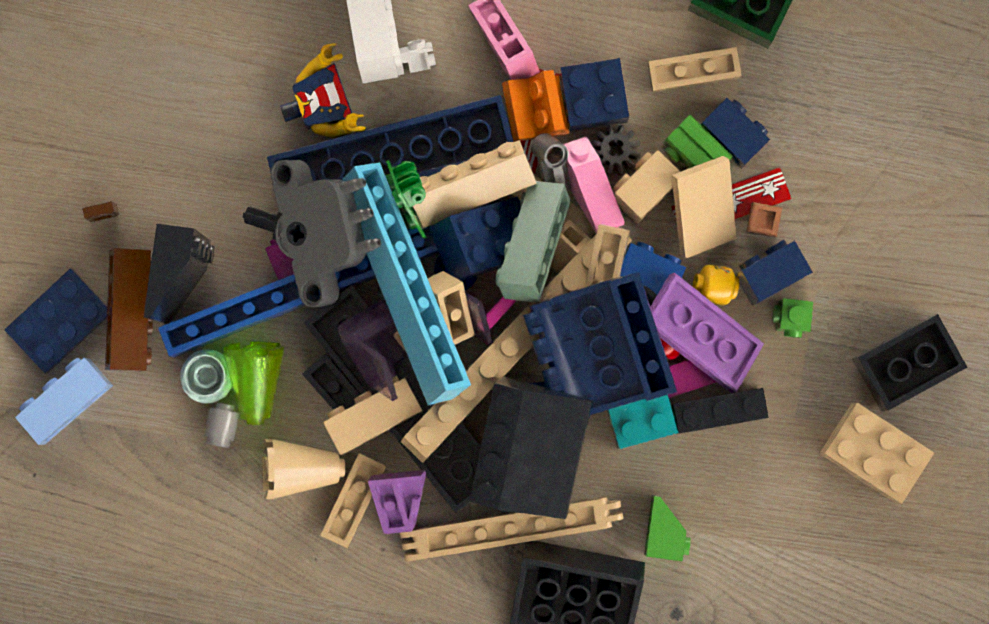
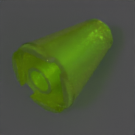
M250 341V345H243L240 348V342L227 344L223 347V354L240 419L246 420L247 425H263L265 420L271 417L284 356V345L280 346V343Z

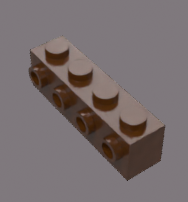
M125 248L109 250L105 370L142 372L147 371V365H151L152 349L147 347L148 335H152L153 320L144 317L152 260L151 250Z

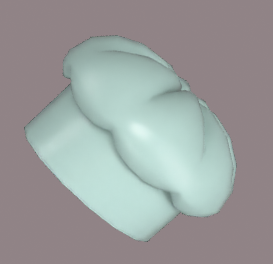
M211 349L199 350L191 354L183 363L180 371V382L184 392L191 399L200 403H214L224 398L231 390L234 382V371L230 361L222 353Z

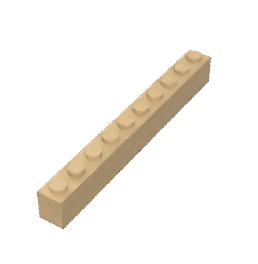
M596 235L543 289L540 302L585 287ZM630 237L628 238L627 246L632 241ZM531 302L468 368L466 374L471 385L454 399L435 403L403 437L401 443L422 463L493 389L494 383L503 378L533 347L532 341L539 339L538 334L529 336L523 317L524 314L531 312L529 306L536 304L535 302Z

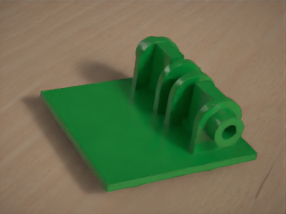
M388 160L386 163L390 173L386 175V178L393 190L392 195L398 207H403L406 212L404 215L412 230L417 228L421 236L425 238L422 225L413 207L416 204L422 203L426 197L416 165L411 161H403L401 164L392 167Z

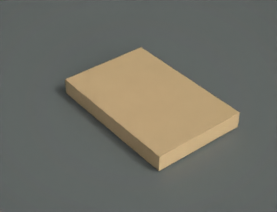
M721 156L672 175L680 255L684 258H689L737 239L730 162L728 158Z

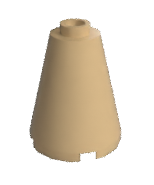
M264 439L263 449H267V457H262L263 491H267L264 496L265 499L272 500L336 484L339 482V477H344L345 461L344 459H339V454L336 452L275 439Z

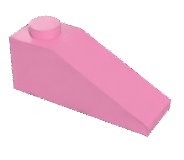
M477 0L468 5L509 80L530 78L540 72L532 50L500 0Z
M587 136L563 144L569 152L566 164L571 186L570 190L595 233L597 234L599 224L613 227L624 225L623 216L601 160Z

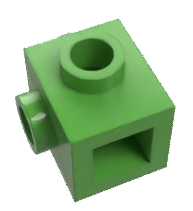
M785 298L779 300L778 305H774L772 322L776 323V331H784L785 337L802 338V333L811 332L813 302Z

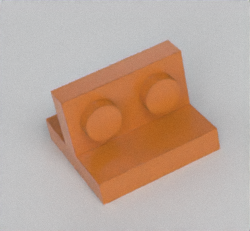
M554 70L542 71L530 78L507 80L502 83L513 142L518 140H534L543 133L551 134L553 137H562L570 134L559 76L554 75Z

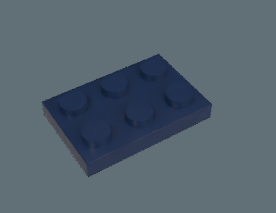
M70 268L4 330L45 374H48L107 319V305Z

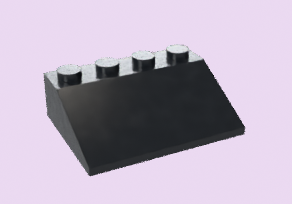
M156 224L144 310L145 318L164 325L171 323L207 271L208 263L213 262L215 247L210 245V239L196 229Z
M503 377L495 382L470 502L497 510L566 519L593 400Z
M539 541L525 542L510 624H634L644 584L645 562Z

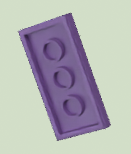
M676 273L669 274L650 306L660 338L727 391L736 393L764 343Z

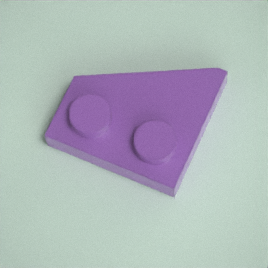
M425 470L372 475L369 478L368 484L384 534L411 532L415 527L426 477Z

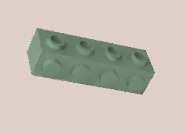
M536 181L537 184L529 186L527 191L522 193L520 200L521 209L519 216L515 217L513 221L511 241L505 245V259L502 268H499L496 273V285L499 286L504 299L540 302L571 202L565 184Z

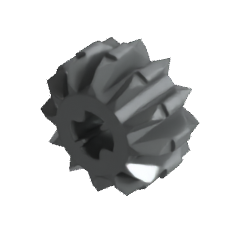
M607 125L606 132L608 136L599 130L596 136L601 142L591 141L593 148L599 150L596 153L601 158L602 165H608L607 175L612 174L614 167H617L619 175H623V164L632 170L635 165L631 159L640 158V153L632 150L640 146V141L630 142L629 140L632 139L635 133L631 130L624 136L622 134L624 130L623 125H619L617 133H614L611 125ZM613 144L615 147L616 144H619L622 147L620 150L621 156L617 157V153L615 156L610 155L611 147L609 145Z

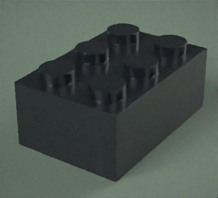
M938 314L922 320L852 359L881 412L891 410L968 368Z

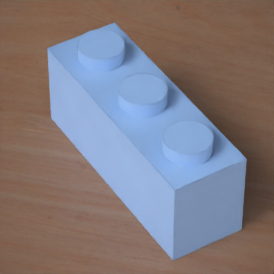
M79 357L74 359L65 367L67 373L60 379L56 377L51 379L42 387L44 392L37 399L31 397L19 407L21 412L15 418L38 445L48 443L113 386L91 359L85 357L82 360Z

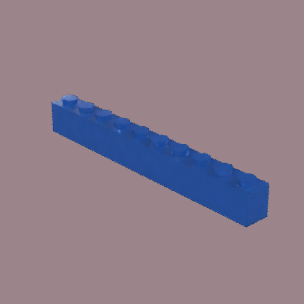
M429 227L423 229L425 238L421 236L417 228L414 230L408 229L420 261L439 254ZM367 253L358 265L335 272L339 293L351 285L355 287L376 278ZM293 274L161 326L158 329L168 355L175 358L302 308L305 305L299 296L295 275Z

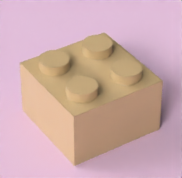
M659 150L653 155L647 152L636 163L634 167L636 172L631 177L626 173L613 188L619 208L637 225L673 189L672 175L680 172Z

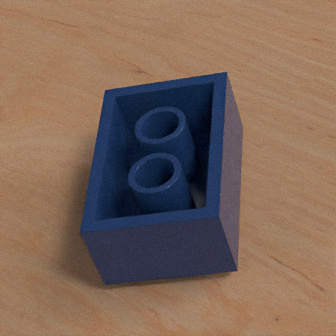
M518 196L448 216L429 227L448 274L462 281L502 268L505 259V245L511 241L513 221L515 217L519 216L521 209Z

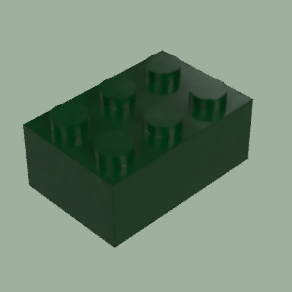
M692 0L688 11L768 49L793 0Z

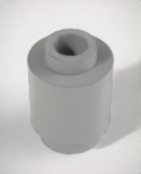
M217 403L216 408H209L204 436H207L206 444L230 448L231 441L235 439L239 413L234 412L235 406Z

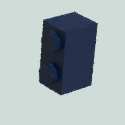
M726 98L701 125L733 156L732 160L742 169L770 139L766 136L768 134L767 129L756 120L752 122L745 115L746 109L737 100L731 101Z

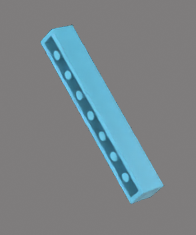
M380 162L354 166L342 180L349 181L359 178L366 180V186L353 192L357 210L371 208L374 212L373 217L361 222L365 240L378 238L381 241V246L371 252H367V256L428 405L452 400L467 389L471 383L400 210L392 195Z

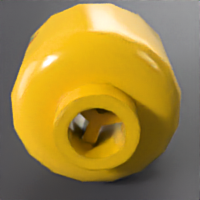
M708 264L701 269L700 273L694 275L692 287L715 305L725 306L730 303L731 299L734 300L737 297L739 278L735 276L734 271L729 267Z

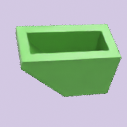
M652 495L644 555L646 557L683 562V555H689L691 538L686 537V530L661 497Z

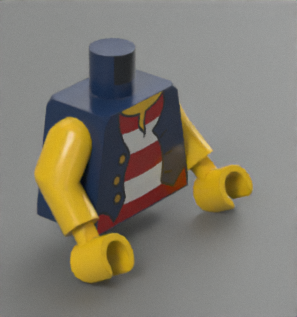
M336 43L324 45L321 48V53L312 59L297 76L296 84L292 86L296 100L280 105L285 122L302 117L308 130L312 129L315 134L331 138H337L352 132H362L366 129L365 126H357L358 118L364 117V115L352 113L335 63L331 64V62L339 61L343 58L342 53L332 55V48L337 45Z

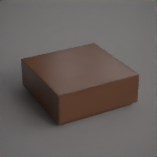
M112 201L82 208L84 219L91 223L119 215L117 204Z

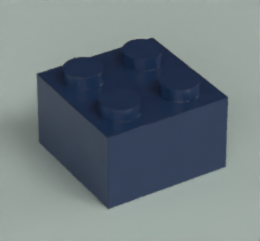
M620 58L560 67L559 74L569 132L628 122L629 111Z
M782 240L765 251L766 257L760 259L757 254L739 265L741 271L735 276H738L739 284L752 306L813 273L795 240L789 244Z

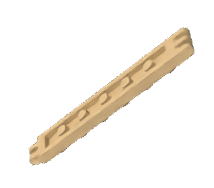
M607 496L571 501L566 519L506 512L413 528L411 532H401L399 534L400 538H413L412 541L402 543L403 550L415 549V552L404 555L405 562L607 529L612 527V521L622 520L623 514L622 512L610 513L609 511L610 509L620 508V500L608 501Z

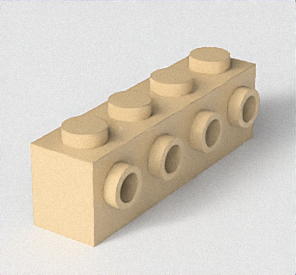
M520 140L506 142L491 152L476 154L466 162L446 166L440 172L428 177H420L426 197L422 203L416 204L413 207L424 229L448 216L477 208L537 183Z

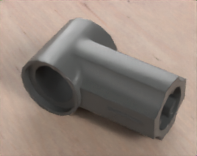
M543 133L538 135L533 140L531 151L537 157L541 181L565 184L568 192L571 186L566 164L569 156L567 147L551 134Z

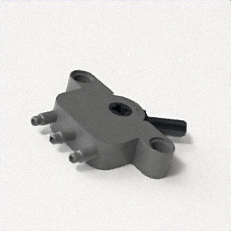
M277 161L272 166L270 173L279 212L276 215L250 206L243 212L242 217L246 224L273 232L272 239L276 240L279 249L286 256L294 259L292 267L299 296L305 306L319 307L332 305L339 297V286L335 272L358 265L362 262L367 252H371L381 246V241L378 238L365 240L361 222L373 217L374 212L371 208L357 210L353 192L366 186V180L359 178L349 181L340 179L313 181L310 169L304 161Z

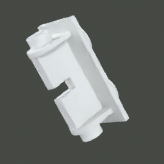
M423 39L414 40L407 43V47L399 48L402 63L408 62L410 73L431 69L430 66L436 65L434 53H427L433 51L431 42L425 43ZM403 64L397 67L398 75L404 74Z

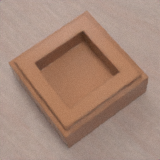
M752 202L746 232L777 237L782 208Z

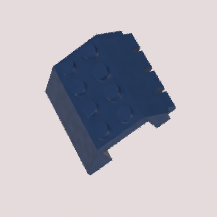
M639 272L612 278L529 306L531 312L523 315L529 336L539 335V339L532 341L539 365L546 363L549 365V368L541 371L546 388L593 400L590 415L642 399L649 401L677 392Z

